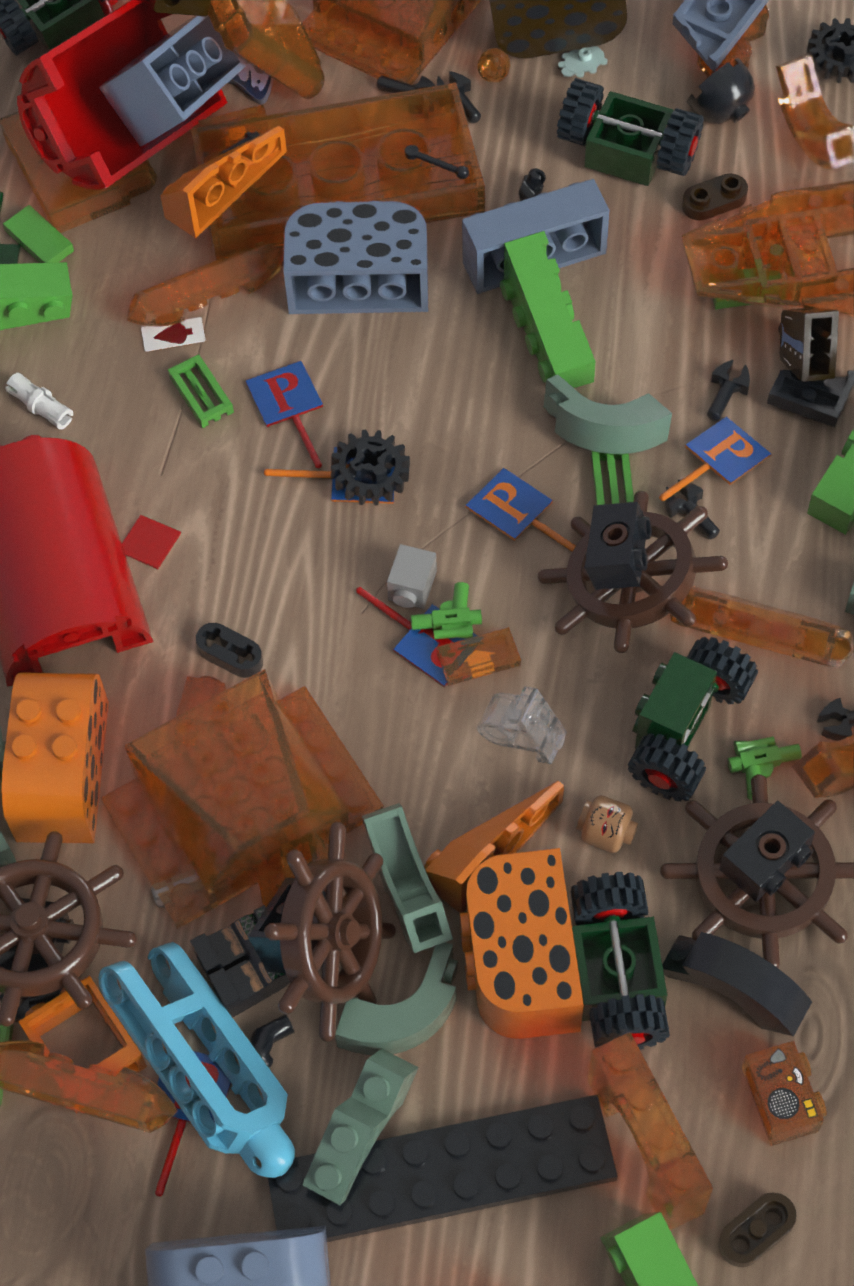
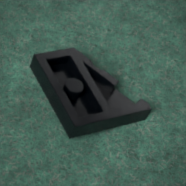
M781 370L769 393L767 404L836 427L854 388V370H848L846 377L836 376L835 379L804 382L800 381L790 370Z

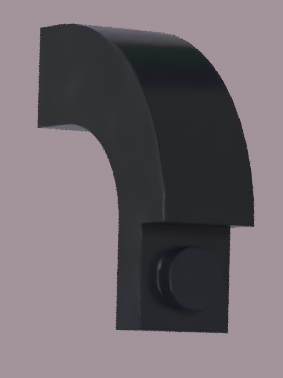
M701 932L697 940L679 935L662 964L663 972L668 978L702 985L730 998L740 1005L761 1029L794 1036L812 1004V1000L776 966L752 951L712 934Z

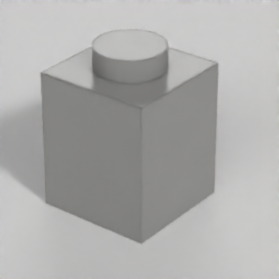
M400 544L387 580L388 600L404 608L417 607L424 609L437 573L436 553Z

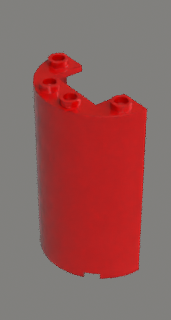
M130 0L33 60L24 69L19 79V82L22 84L21 94L17 96L19 117L32 147L56 174L60 172L65 173L72 178V184L92 190L105 189L228 103L222 89H220L183 122L140 147L100 91L99 87L145 49L168 34L161 19L173 14L153 11L147 0Z
M30 435L21 441L4 446L0 445V663L7 687L13 685L18 673H43L39 661L40 657L111 635L117 653L154 642L93 455L76 442L60 438H42L39 435Z

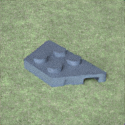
M684 0L673 14L672 24L709 68L715 71L769 0Z

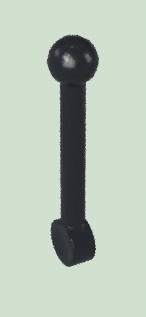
M409 145L405 148V157L409 160L418 158L455 173L459 179H466L469 176V170L466 166L457 167L421 153L415 145Z

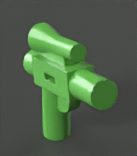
M464 582L455 583L453 600L442 603L440 610H433L430 614L411 615L412 630L432 628L434 639L464 638L473 640L472 625L482 624L481 609L469 610L467 608L469 585Z
M773 736L753 741H734L736 756L727 758L730 773L740 771L746 773L747 798L752 800L751 779L754 775L761 774L768 778L772 775L774 767L780 766L784 762L801 759L802 753L799 744L778 748V746H775L776 743Z

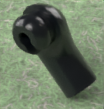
M533 168L529 171L528 175L524 176L518 193L521 201L542 193L543 183L546 180V175L542 170Z
M284 1014L257 1028L250 1038V1043L268 1068L273 1064V1058L269 1053L273 1043L295 1033L288 1016Z

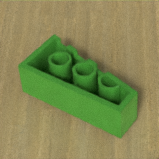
M67 262L0 264V330L70 317L73 295Z
M854 429L849 435L841 453L845 457L842 458L836 455L813 491L807 514L845 535L854 524Z
M661 1212L644 1213L600 1237L613 1267L620 1274L626 1286H698Z

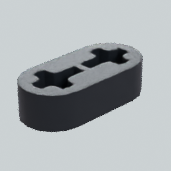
M216 622L205 624L198 630L196 634L197 648L200 655L207 661L242 678L253 677L261 671L263 666L262 651L253 640ZM216 637H220L222 646L214 643L211 647H208L207 639L215 640ZM249 653L252 654V662L245 660L243 664L239 663L238 655L246 657Z

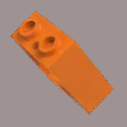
M90 976L80 981L91 995L92 1003L122 1048L71 1082L67 1080L41 1039L42 1035L82 1010L75 1004L65 988L61 990L59 996L48 1003L42 1002L30 1008L26 1012L25 1018L18 1021L76 1114L147 1067L141 1052Z

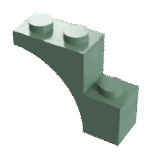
M400 803L361 816L372 852L378 853L383 857L384 862L379 870L384 890L394 903L404 938L412 951L416 953L453 940L442 902L425 871Z
M384 1049L379 1050L366 1060L351 1097L334 1109L302 1184L303 1186L338 1205H341L346 1200L375 1141L394 1113L403 1105L419 1067Z

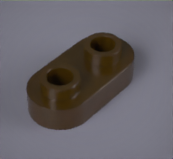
M729 173L691 186L683 195V212L693 220H706L739 208L747 199L748 184L743 177Z
M780 1193L764 1194L729 1222L722 1230L719 1238V1250L724 1260L736 1267H748L783 1240L792 1231L796 1222V1209L791 1200ZM775 1212L779 1215L781 1222L777 1225H771L766 1221L765 1214ZM736 1239H743L748 1244V1250L738 1252L734 1249L732 1242Z

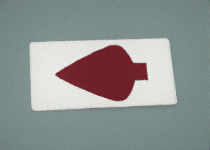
M201 317L141 328L145 352L206 341Z

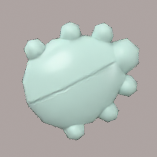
M593 46L563 53L562 59L565 61L559 62L558 66L562 69L561 72L564 77L576 75L578 78H582L585 72L596 73L597 67L600 64L606 65L608 59L604 57V52L599 47Z

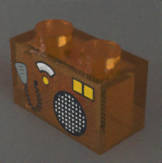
M790 1041L746 1054L742 1070L770 1145L774 1146L819 1132L824 1122L823 1117L827 1115L826 1106L820 1092H813L808 1079L811 1076L809 1061L804 1052L798 1053L795 1042Z

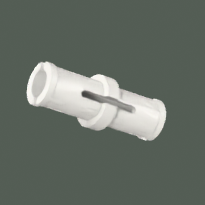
M15 373L9 378L6 384L10 386L5 387L6 392L27 405L28 411L34 415L39 414L58 429H64L69 425L72 420L70 416H73V410L53 398L52 393L45 387L39 388L20 373Z

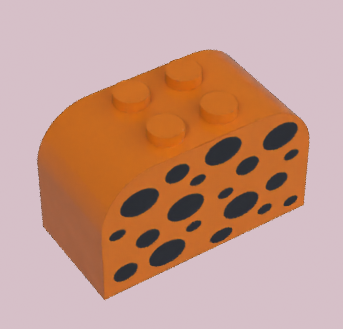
M18 673L15 677L3 760L1 794L4 817L16 842L45 843L47 835L52 831H57L63 837L62 843H95L109 704L99 674Z
M560 848L503 854L485 860L478 865L469 878L466 890L467 912L460 913V935L462 951L465 954L467 990H475L481 1018L497 1034L513 1039L581 1032L584 1004Z

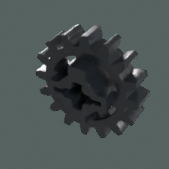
M834 18L832 19L831 26L824 22L820 23V29H813L811 39L808 40L806 52L809 53L808 63H815L813 69L815 73L823 70L825 72L824 79L826 80L831 76H836L837 83H841L842 78L847 77L851 83H854V25H851L850 18H846L842 24Z
M366 429L362 430L361 438L358 439L350 433L348 434V444L339 441L337 453H332L331 479H335L336 490L346 488L345 498L349 500L356 495L359 497V505H363L367 498L372 499L375 506L379 505V497L383 496L390 502L393 500V490L402 493L404 482L409 481L410 457L405 456L404 444L395 446V436L393 435L389 436L386 440L382 439L381 430H377L374 436H369ZM353 458L354 460L350 461L349 467L346 468L348 461ZM394 466L395 469L392 475L388 477L387 474L391 473V467Z

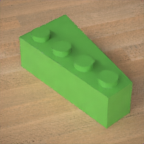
M545 231L504 243V280L500 281L501 292L506 301L511 300L513 317L517 327L524 328L526 333L525 342L530 355L536 354L539 361L538 371L542 381L546 383L547 379L558 374L573 388L593 383L596 361L580 321L572 322L574 320L572 300L568 290L561 292V282L558 275L560 269L556 259L548 260L546 248L549 241Z

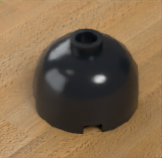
M737 57L734 60V67L729 62L723 65L698 86L702 93L697 98L691 94L686 101L696 114L704 117L705 121L712 124H722L731 119L736 123L750 111L747 105L754 96V79L748 68Z

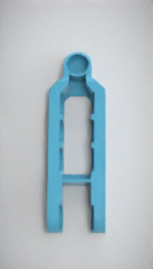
M168 942L153 948L148 954L147 958L151 959L153 973L164 988L163 994L170 1002V1004L163 1007L129 962L119 961L103 967L100 970L98 979L100 991L104 999L207 1147L223 1153L240 1154L249 1169L257 1175L271 1178L284 1175L295 1159L294 1145L280 1126L285 1116L288 1094L185 951L177 943ZM183 1021L189 1030L193 1029L209 1051L208 1057L210 1060L217 1062L232 1083L231 1089L234 1094L241 1096L251 1112L246 1114L232 1107L174 1024ZM162 1042H163V1044H164V1046H165V1048H166L167 1054L165 1053V1051H164V1049H163ZM235 1056H236L237 1059H238L239 1065L237 1064V1062H236V1060H235ZM185 1075H186L187 1079L189 1080V1083H190L191 1088L188 1086V1084H187V1082H186ZM258 1087L262 1093L263 1099L259 1094ZM209 1109L214 1117V1121L210 1116ZM256 1157L260 1160L261 1167L257 1165Z

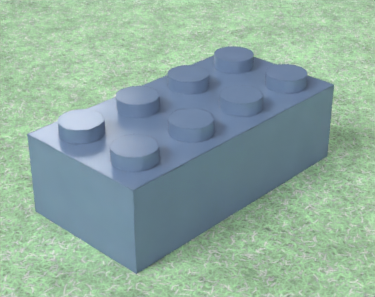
M591 179L581 183L576 182L565 188L548 193H540L535 197L516 203H508L503 207L484 213H476L462 219L463 265L477 294L500 287V281L504 280V243L545 231L549 241L546 248L548 260L555 258L559 268L606 254L610 210L595 180Z

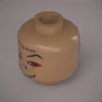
M599 795L593 802L588 800L585 802L576 830L581 831V839L584 843L610 853H616L621 849L623 843L627 845L632 844L639 823L632 821L633 809L631 806Z

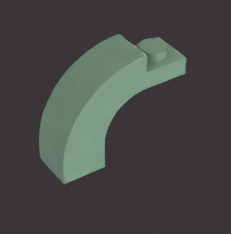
M558 374L546 380L543 407L550 415L556 418L555 433L566 441L584 449L609 454L641 452L668 441L672 412L649 393L628 403L607 405L587 399Z
M444 942L435 946L421 986L406 1000L391 1005L373 1004L357 998L347 1001L336 1029L335 1039L337 1047L363 1055H373L381 1049L397 1054L410 1050L432 1037L446 1022L457 1001L456 987L449 985L454 981L459 963L458 960L454 959L453 944Z

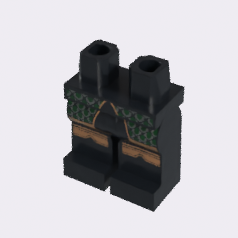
M265 905L253 910L254 913L239 918L231 925L209 936H206L204 933L190 940L194 953L207 978L232 1018L277 993L290 983L285 973L266 971L248 938V935L265 911Z

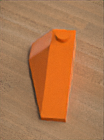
M277 126L184 173L174 183L169 184L160 195L164 217L194 238H197L287 152L284 129Z
M559 781L551 784L454 839L443 851L439 849L434 851L427 859L424 868L436 894L459 913L465 912L467 909V884L473 871L478 865L491 857L517 853L563 802L564 785Z

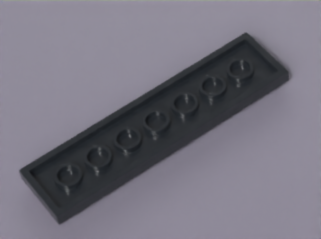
M597 1094L377 1140L367 1155L346 1200L341 1205L302 1185L316 1153L295 1157L293 1164L284 1175L275 1178L268 1177L277 1230L326 1225L327 1242L614 1182L617 1181L618 1175Z

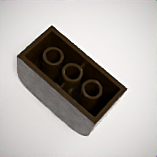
M489 0L496 42L502 51L516 58H534L602 45L616 38L622 32L627 22L626 0Z

